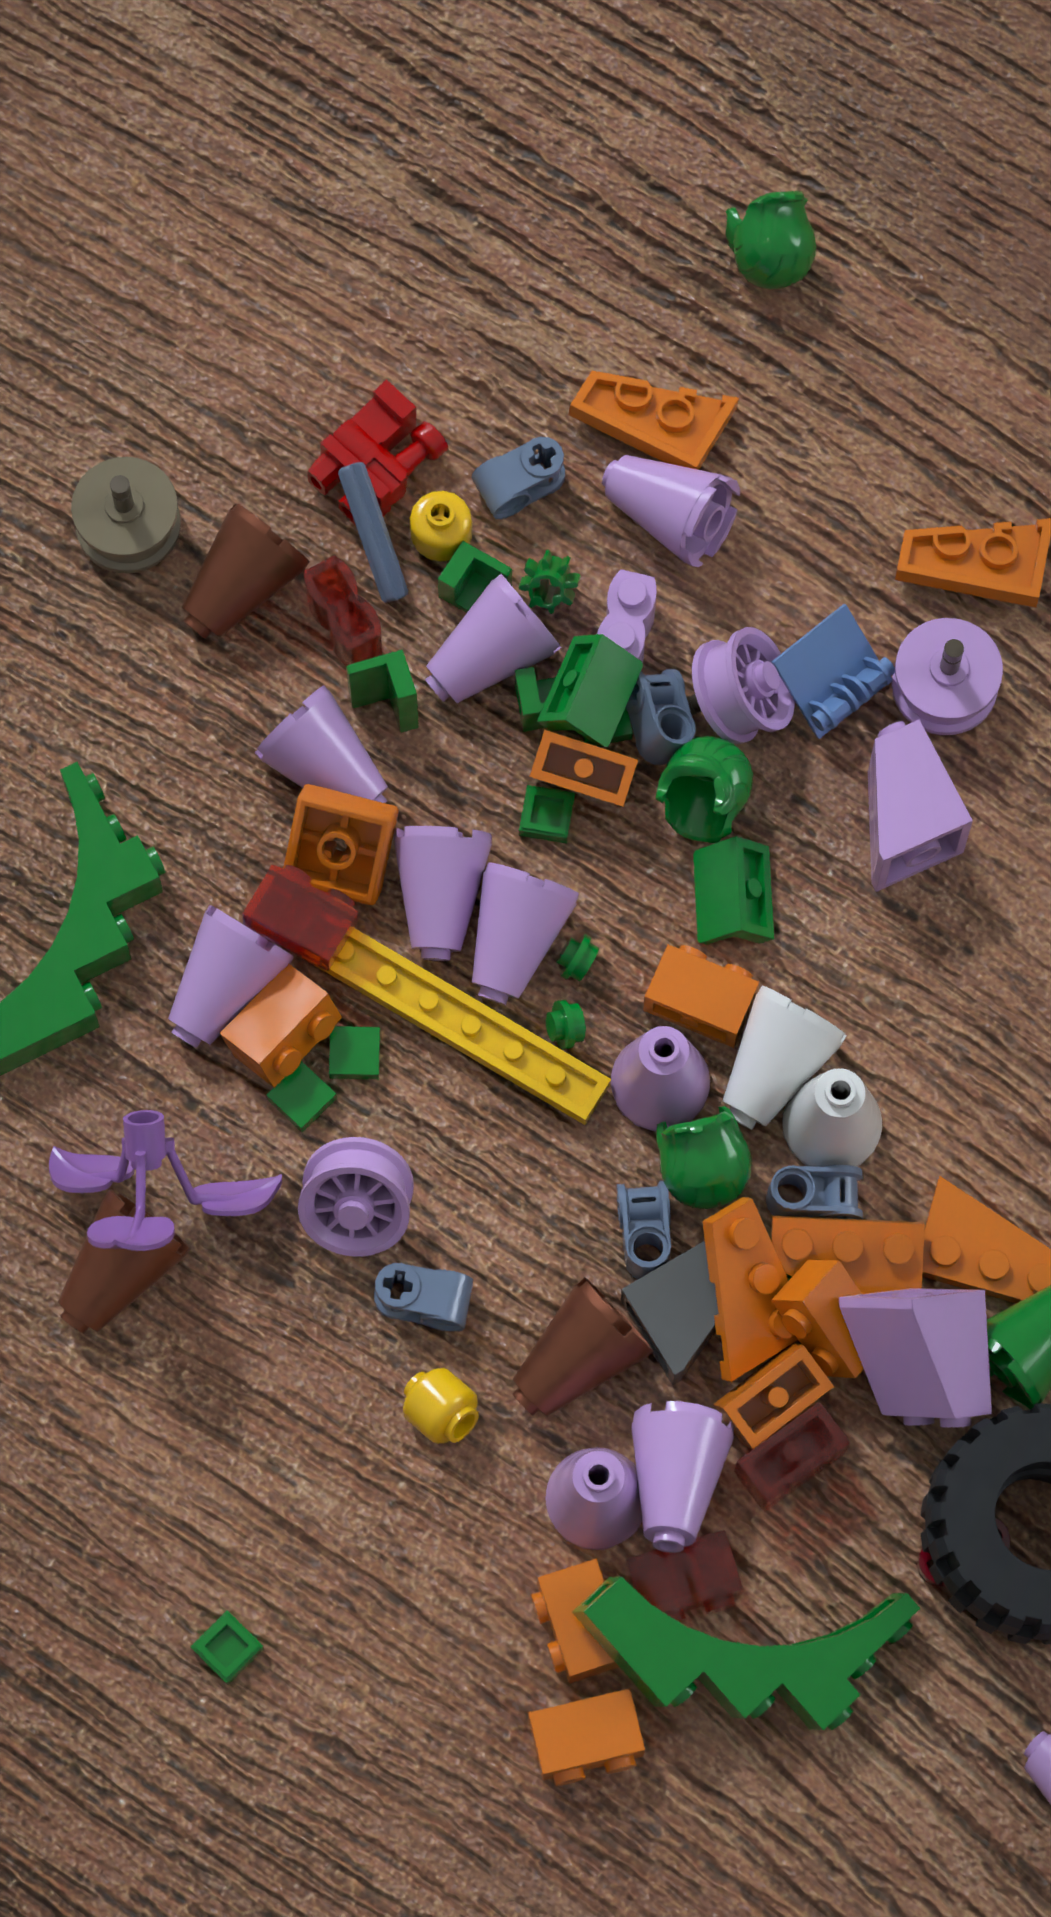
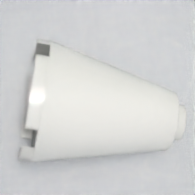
M763 985L755 996L723 1097V1102L730 1106V1111L735 1116L736 1121L750 1130L753 1129L756 1122L766 1126L794 1097L798 1090L840 1048L847 1036L842 1030L807 1008L803 1009L792 1003V1000Z
M832 1069L807 1081L786 1104L783 1113V1136L791 1153L805 1166H860L874 1152L882 1132V1116L877 1101L859 1076L847 1069Z

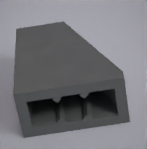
M705 1241L621 1289L620 1301L641 1335L650 1344V1347L653 1349V1355L672 1385H675L684 1378L716 1332L714 1315H718L715 1284L709 1280Z

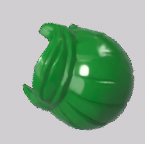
M802 191L764 194L748 205L744 219H740L735 207L726 210L727 244L734 252L739 272L751 284L765 289H781L801 281L809 272L816 255V240L814 230L808 221L804 207L808 199L804 197Z
M703 736L685 743L673 754L658 782L656 800L662 804L665 802V820L679 835L699 842H720L721 838L731 835L732 822L744 808L751 795L753 783L752 766L746 755L728 740Z
M726 1106L718 1107L719 1114L712 1117L674 1124L670 1127H667L666 1121L657 1124L656 1140L660 1151L661 1177L671 1195L686 1206L697 1209H712L723 1206L736 1199L743 1192L749 1181L752 1166L751 1152L739 1129L735 1116Z

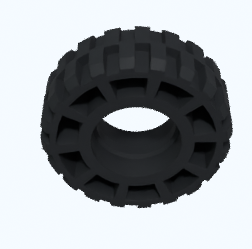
M1035 1404L1031 1410H1023L1019 1406L1001 1410L996 1417L991 1419L984 1418L972 1426L951 1447L937 1465L929 1480L931 1485L928 1494L923 1498L920 1514L925 1519V1529L920 1535L923 1552H930L934 1563L929 1568V1571L936 1585L945 1584L953 1595L948 1602L960 1614L966 1609L978 1618L975 1626L990 1634L996 1629L1007 1633L1008 1641L1027 1644L1031 1639L1041 1640L1044 1645L1051 1644V1570L1033 1567L1013 1555L1002 1541L995 1520L996 1502L1004 1489L1012 1483L1028 1479L1051 1484V1404Z

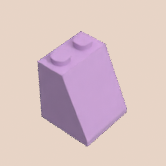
M920 719L907 725L900 721L885 727L878 733V738L874 741L868 768L871 882L876 892L962 854L973 822Z
M910 1288L839 1297L840 1310L882 1415L903 1416L904 1425L934 1424V1418H940V1427L971 1426V1417L992 1414L985 1290Z

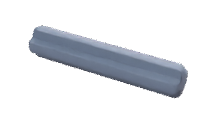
M357 462L345 466L339 470L338 475L381 600L383 602H392L408 595V588L366 465L363 462Z

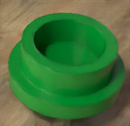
M583 934L579 941L572 937L567 941L556 963L563 966L560 977L565 980L572 977L580 982L586 975L599 951V947L590 943V936Z
M566 1000L555 1001L552 1006V1012L546 1014L548 1036L551 1041H556L562 1050L572 1049L575 1043L583 1042L586 1034L585 1019L578 1003L568 1004Z

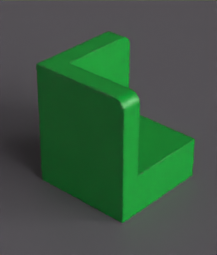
M462 541L438 578V597L467 613L490 582L500 574L512 586V568Z
M534 667L515 670V692L523 732L545 728L537 720L556 678L536 680Z

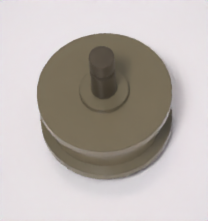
M135 457L108 459L88 470L74 490L71 512L79 544L84 553L100 567L118 573L141 572L159 564L175 547L181 528L177 496L168 476L156 465Z

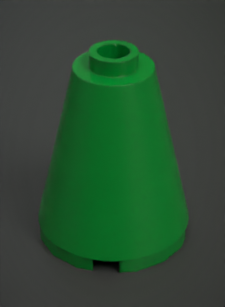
M1051 1285L987 1319L990 1377L995 1375L1007 1387L1002 1392L1025 1410H1031L1035 1404H1041L1051 1390Z

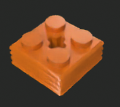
M305 784L297 798L281 881L285 884L359 903L375 905L382 891L399 812L398 807ZM335 838L345 841L347 845L345 851L336 849L337 843L334 841Z

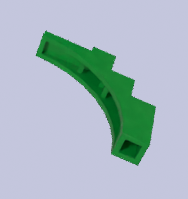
M78 762L60 769L64 787L74 810L79 838L77 878L68 913L52 946L29 977L0 1002V1076L100 1027L95 1011L102 1008L100 1000L90 981L83 985L81 984L132 959L127 943L133 941L134 937L124 916L119 913L163 893L159 876L166 873L157 851L153 846L145 850L138 835L127 840L115 814L106 817L99 804L100 801L106 798L94 773L85 776Z
M622 1576L609 1577L572 1613L653 1706L667 1707L669 1704L673 1707L679 1706L695 1692L697 1685L693 1681L698 1678L731 1718L745 1719L748 1716L752 1719L757 1718L774 1703L776 1698L772 1693L776 1690L809 1729L825 1730L828 1727L831 1731L839 1727L851 1716L854 1710L850 1705L860 1696V1693L847 1679L850 1676L853 1679H857L866 1673L877 1660L873 1654L886 1641L889 1644H893L906 1635L913 1627L910 1618L921 1608L908 1593H892L861 1618L827 1635L788 1645L756 1646L724 1641L683 1625L651 1605Z

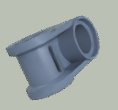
M537 437L502 456H497L484 462L472 473L471 478L493 517L499 520L505 519L518 513L527 505L561 488L566 474L563 465L564 453L557 441L549 437ZM538 463H543L548 469L544 470L543 466Z
M666 669L662 674L644 675L640 672L625 707L630 717L636 739V747L639 754L651 764H668L677 749L692 740L696 732L695 722L685 694L684 680L681 673L676 669Z
M792 1165L783 1167L776 1172L768 1187L765 1198L767 1208L773 1216L863 1220V1211L858 1208V1181L863 1179V1171L861 1168L851 1165H831L825 1167ZM785 1184L796 1186L801 1191L803 1200L797 1203L786 1202L779 1195L778 1187Z
M659 1181L658 1185L654 1187L626 1188L625 1184L616 1185L619 1227L622 1229L625 1265L627 1271L636 1279H640L670 1260V1202L668 1188L663 1181ZM645 1244L653 1245L661 1252V1256L654 1261L647 1262L639 1259L634 1251L639 1246Z
M392 1263L385 1266L377 1275L374 1303L382 1315L391 1319L424 1324L425 1326L443 1331H463L465 1329L474 1280L468 1275L451 1270H433L403 1263ZM394 1283L404 1285V1292L401 1294L400 1299L390 1298V1290H392Z

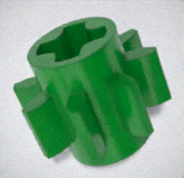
M546 550L544 557L538 563L534 559L528 558L524 567L527 575L521 578L518 587L521 591H528L531 599L529 603L530 608L537 605L547 608L549 613L553 614L555 607L561 601L569 606L573 604L575 593L572 588L578 587L581 575L579 573H571L569 567L571 557L566 556L562 559L552 556L550 550Z

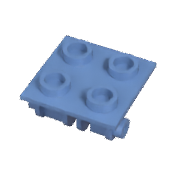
M846 604L840 606L771 662L776 667L780 678L817 739H820L831 729L838 726L847 716L869 701L883 687L892 682L891 676L895 673V667L889 659L883 657L879 661Z

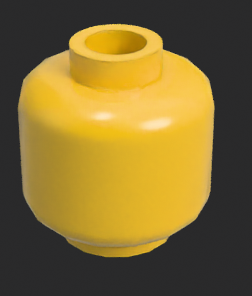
M435 491L426 494L417 501L410 515L411 539L417 551L428 559L441 562L450 560L462 541L470 544L472 537L471 511L462 498L451 492Z
M436 1368L427 1373L419 1372L405 1386L404 1417L430 1441L436 1444L449 1441L452 1443L458 1442L465 1438L477 1423L479 1417L477 1394L448 1369Z

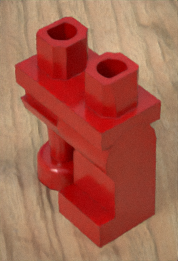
M386 379L373 391V398L351 419L341 424L333 435L330 434L320 443L321 456L308 469V481L317 491L326 495L341 482L338 475L341 468L357 462H363L366 465L384 517L391 510V505L395 504L405 495L407 477L425 458L431 461L439 459L449 447L442 434L429 422L423 421L416 427V406ZM411 433L412 444L395 456L390 453L397 444ZM344 495L338 501L339 509L347 519L356 525L346 495Z

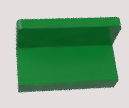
M603 634L574 636L537 722L550 731L575 730L598 747H608L642 670V661Z
M403 649L353 663L346 667L349 699L352 708L390 699L400 733L419 728L417 692Z
M735 836L695 850L693 861L698 942L708 945L733 936L758 944L774 940L769 846Z

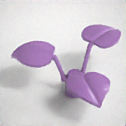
M153 1110L135 1111L123 1117L124 1137L121 1139V1157L76 1154L54 1146L49 1160V1174L52 1183L58 1189L71 1193H92L106 1190L113 1182L120 1183L133 1176L134 1169L136 1170L135 1216L103 1218L95 1221L87 1230L88 1242L95 1247L103 1249L123 1248L134 1251H147L161 1248L173 1239L175 1229L171 1219L166 1217L145 1218L146 1171L161 1167L162 1159L166 1157V1154L189 1203L193 1205L202 1204V1211L209 1215L243 1216L256 1213L272 1201L282 1185V1174L264 1179L208 1183L193 1188L175 1151L174 1138H165L164 1115Z

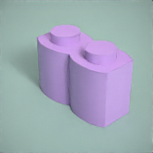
M620 570L610 584L607 595L606 617L597 634H603L641 660L642 663L644 659L645 638L653 626L657 593L655 578Z

